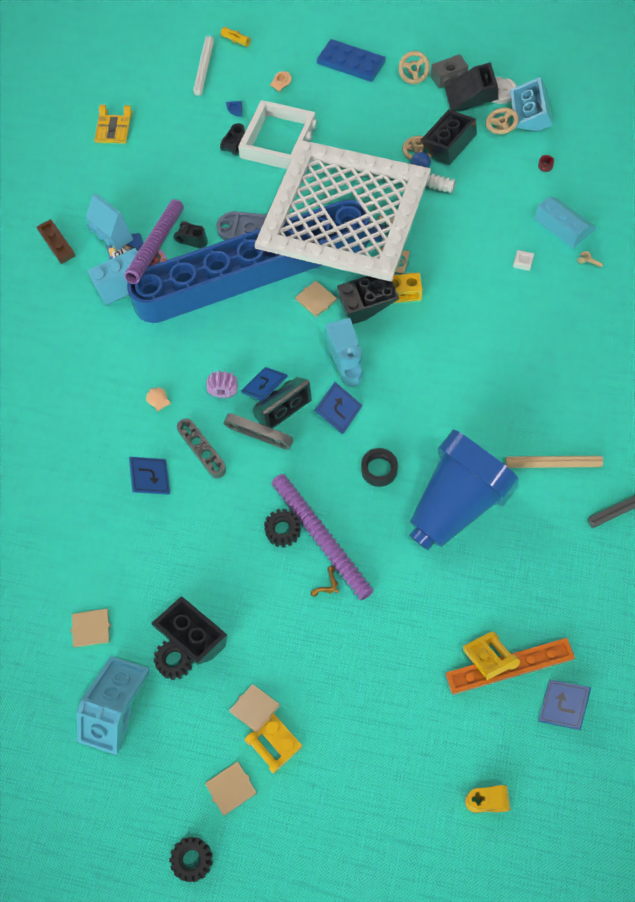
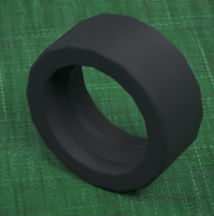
M375 448L368 451L362 458V476L372 486H387L396 478L398 462L396 456L391 451L384 448ZM374 459H384L390 463L391 470L385 476H375L369 472L368 464Z

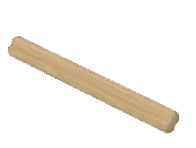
M507 456L505 465L508 468L602 467L603 457Z

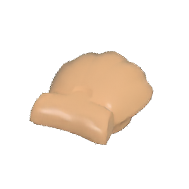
M285 71L277 73L270 86L281 92L282 88L291 82V75Z
M151 388L147 393L146 401L155 407L157 412L171 404L163 388Z

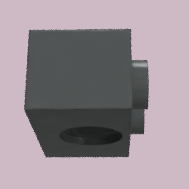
M459 54L433 63L431 66V78L440 89L465 74L469 66Z

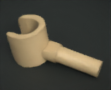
M588 251L580 253L579 255L582 257L577 259L580 264L589 262L598 267L603 266V263L591 258V254Z

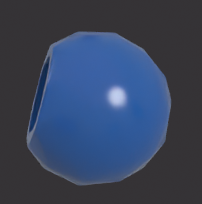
M418 152L412 156L410 164L430 168L431 159L426 153Z

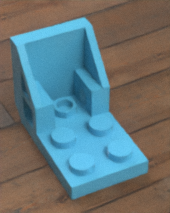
M113 656L109 658L81 699L77 710V742L114 755L118 754L131 716V703L149 676L150 668Z

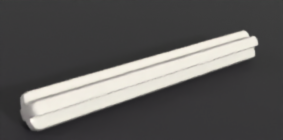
M206 36L193 89L194 95L200 96L203 91L214 43L212 36Z

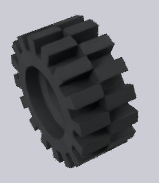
M277 509V513L271 512V517L267 516L264 529L266 537L272 545L275 543L276 547L282 545V548H285L286 544L291 546L292 542L296 543L297 537H300V521L296 514L293 515V511L287 512V509H283V512H280V509ZM280 522H286L290 525V530L286 534H278L275 531L276 525Z
M170 640L169 642H162L163 646L159 645L157 647L158 652L154 653L156 669L167 679H182V675L185 674L186 676L189 674L187 671L192 669L191 665L194 664V661ZM172 652H178L182 656L180 664L175 667H170L166 663L167 656Z
M188 837L187 839H181V842L176 843L174 850H171L170 853L172 854L171 858H169L171 871L182 881L197 882L205 878V875L210 872V866L213 864L211 848L199 838ZM190 850L197 851L200 856V862L194 869H187L183 864V857Z

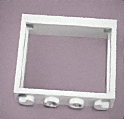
M261 100L238 146L240 158L288 169L299 141H311L312 132L316 129L317 124L315 112ZM267 116L305 124L291 155L253 146Z

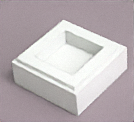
M517 250L513 267L530 271L534 253Z

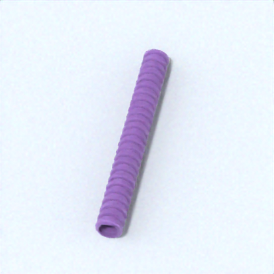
M176 199L170 201L124 273V278L127 282L137 284L183 211L184 206L181 201Z
M286 474L276 476L271 484L275 487L276 491H279L278 494L289 505L293 514L297 515L300 523H303V527L307 528L306 531L310 533L311 537H314V541L321 547V550L325 551V556H329L328 560L332 561V565L336 566L335 569L339 571L341 576L343 575L345 581L347 580V585H351V590H355L354 594L358 595V599L364 600L373 593L374 588L370 587V583L366 582V578L362 577L361 572H358V567H354V562H351V558L347 557V553L344 552L343 548H340V544L336 543V539L332 538L333 535L329 533L328 529H325V525L318 519V516L314 515L315 512L311 510L307 501H304L300 492H297L293 483H290V479L287 478Z

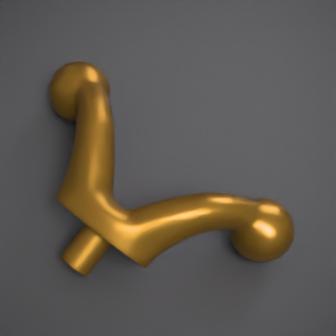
M329 566L327 569L331 587L312 589L310 592L311 596L316 597L318 592H327L329 594L333 591L335 593L339 592L336 588L338 582L333 574L335 572L334 566Z

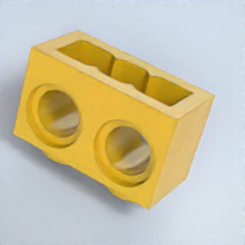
M420 273L394 275L392 281L399 300L394 303L422 300Z

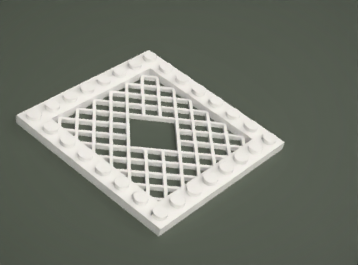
M300 140L257 237L255 249L392 282L427 185L431 168ZM319 164L321 169L314 171L312 166ZM335 167L338 172L330 175L328 170ZM307 169H309L311 173L305 175ZM352 171L354 176L346 178L344 174ZM325 172L327 177L319 179L317 175ZM368 175L370 180L363 182L360 177ZM314 176L316 181L308 184L306 179ZM341 176L343 181L336 183L333 178ZM384 178L387 183L380 186L377 181ZM357 179L360 184L352 187L350 182ZM330 180L333 185L325 188L322 183ZM303 181L306 186L300 188ZM401 182L404 187L396 190L394 184ZM374 183L376 188L369 191L366 186ZM347 184L349 189L341 191L339 186ZM319 185L321 190L314 192L312 187ZM363 187L365 193L358 195L355 190ZM390 187L393 192L385 194L383 189ZM308 189L311 194L303 197L300 192ZM336 189L338 193L330 196L328 191ZM379 191L382 196L375 199L372 194ZM352 192L366 214L337 227L322 204ZM325 193L327 198L320 201L317 196ZM298 194V196L300 197V199L294 201L296 195ZM396 195L399 200L391 203L389 198ZM369 196L371 201L364 204L361 199ZM314 198L316 203L308 205L306 200ZM386 200L388 205L381 208L378 202ZM303 202L305 208L297 210L295 205ZM374 204L377 210L369 212L367 207ZM319 206L322 211L314 214L311 209ZM292 207L295 212L289 214ZM391 208L394 214L386 216L383 211ZM309 211L311 216L303 219L300 214ZM380 213L383 218L375 221L373 215ZM325 214L328 220L320 223L317 217ZM298 216L300 221L292 224L289 218ZM370 218L372 223L364 226L362 220ZM395 218L392 224L390 219ZM314 219L316 225L308 227L306 222ZM285 221H287V223H288L289 225L286 226V227H283ZM358 222L361 228L353 230L350 225ZM387 222L389 227L381 230L379 224ZM330 223L333 229L325 231L322 226ZM303 224L305 230L297 232L295 227ZM375 226L378 232L370 234L367 229ZM347 227L350 233L342 236L339 230ZM319 228L322 233L314 236L311 231ZM292 229L294 234L286 237L283 232ZM364 231L367 237L359 240L356 234ZM336 232L339 237L331 240L328 235ZM389 232L388 238L384 233ZM308 233L311 238L303 241L300 236ZM381 235L384 241L376 243L373 238ZM353 236L356 241L348 244L345 239ZM325 237L328 242L320 245L317 240ZM370 240L373 246L365 249L362 243ZM342 241L345 246L337 249L334 244ZM359 245L362 250L354 253L351 248ZM385 245L383 251H381L379 247ZM376 249L379 255L371 257L368 252Z

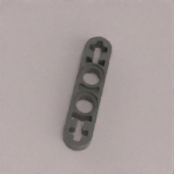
M227 414L223 422L231 430L285 450H289L294 441L288 434L235 414Z
M187 418L180 420L177 424V429L183 440L212 477H223L226 473L223 460L193 421ZM184 426L189 427L191 432L190 435L188 434L186 429H183ZM194 438L201 439V443L198 445H193L191 441ZM210 451L212 455L209 458L204 459L201 457L203 452ZM213 461L217 467H220V471L214 470Z

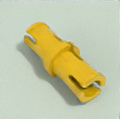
M223 27L221 30V36L230 39L235 44L237 42L248 47L251 43L250 37L240 34L237 30L233 31L227 27Z

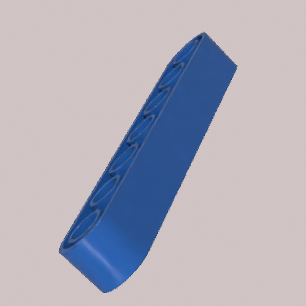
M343 200L324 207L337 227L366 214L359 202L355 200ZM321 208L313 210V213L316 214L318 212H321L322 210ZM309 212L301 214L303 219L311 216ZM325 214L317 217L320 223L328 220ZM298 216L289 218L292 224L300 221ZM369 218L362 220L364 226L369 224ZM313 219L306 222L308 227L316 225V222ZM285 221L283 227H286V226L289 225V224L287 223V221ZM358 222L350 225L353 230L361 228ZM330 223L322 226L325 231L333 229ZM301 224L296 226L295 229L297 232L305 230V227ZM347 227L339 230L342 236L350 233ZM260 228L149 266L137 284L128 282L127 290L137 316L148 323H159L322 265L255 249V242L261 231ZM319 228L311 231L314 236L322 233ZM292 229L283 232L286 237L294 234ZM364 231L356 234L359 240L367 237ZM336 232L328 235L331 240L339 237ZM308 233L300 236L303 241L311 238ZM353 236L345 239L348 244L356 241ZM325 237L317 240L320 245L328 242ZM369 240L362 243L365 248L367 247ZM342 241L334 244L337 249L345 246ZM359 245L351 248L354 253L362 250Z

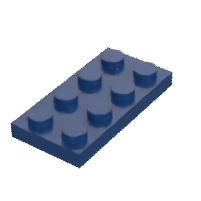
M333 39L329 40L317 58V64L370 82H373L386 62V57Z

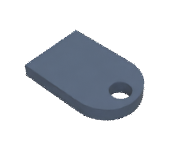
M237 211L225 213L217 221L218 235L225 241L260 229L267 215ZM228 224L229 227L222 228V225Z

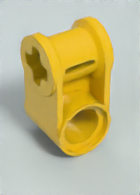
M498 785L487 788H475L466 796L465 805L469 811L474 813L510 811L508 787L506 785ZM475 795L477 799L482 801L478 806L476 802H472Z

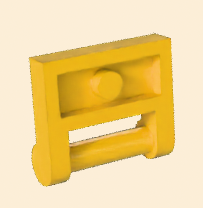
M494 631L463 646L464 653L487 680L508 669H515L520 664V660L507 650ZM488 645H493L504 660L501 661Z
M275 714L270 717L271 720L267 721L257 733L255 731L251 732L244 740L270 766L269 770L273 774L303 747ZM261 735L281 755L278 760L258 740Z

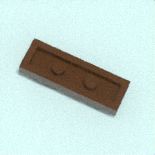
M51 219L36 227L60 264L76 256Z

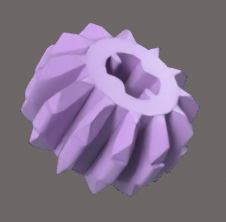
M218 370L217 372H212L206 382L207 392L213 397L217 396L218 399L231 398L238 389L237 377L233 376V373H226V371L221 372Z

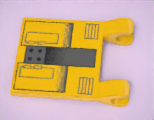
M101 104L99 106L95 143L126 144L130 119L133 114L130 105L124 106V115H108L106 105Z

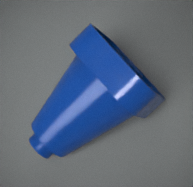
M454 429L437 449L440 460L410 520V523L415 528L409 536L426 550H429L434 543L440 547L444 546L496 503L504 506L518 488L519 479L511 469L464 434Z

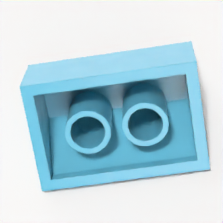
M541 77L510 90L512 108L519 117L516 128L540 131L553 125L547 89Z
M96 193L93 194L86 214V219L89 223L87 227L92 233H96L100 240L103 239L108 247L112 246L117 251L133 240L121 212Z
M549 196L537 206L535 220L573 249L597 228L558 198Z
M136 248L87 270L105 306L129 295L127 290L128 282L124 278V273L138 253Z

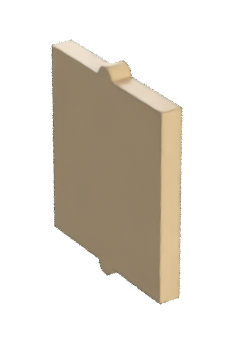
M315 281L307 288L305 287L295 297V300L317 317L323 311L328 310V307L336 302L337 298Z
M108 609L72 614V629L70 631L73 633L74 648L110 642L109 628L111 624L109 623Z
M252 684L243 695L239 696V700L229 712L257 733L267 721L271 720L270 717L280 707V704Z
M238 761L205 783L213 797L212 801L216 802L223 816L257 794L249 781L250 776L245 774Z

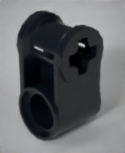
M241 123L233 124L225 137H223L220 143L222 151L232 152L235 156L239 154L238 146L245 134V128Z
M186 221L180 223L178 232H175L173 235L178 243L196 248H204L208 244L205 229L202 226Z

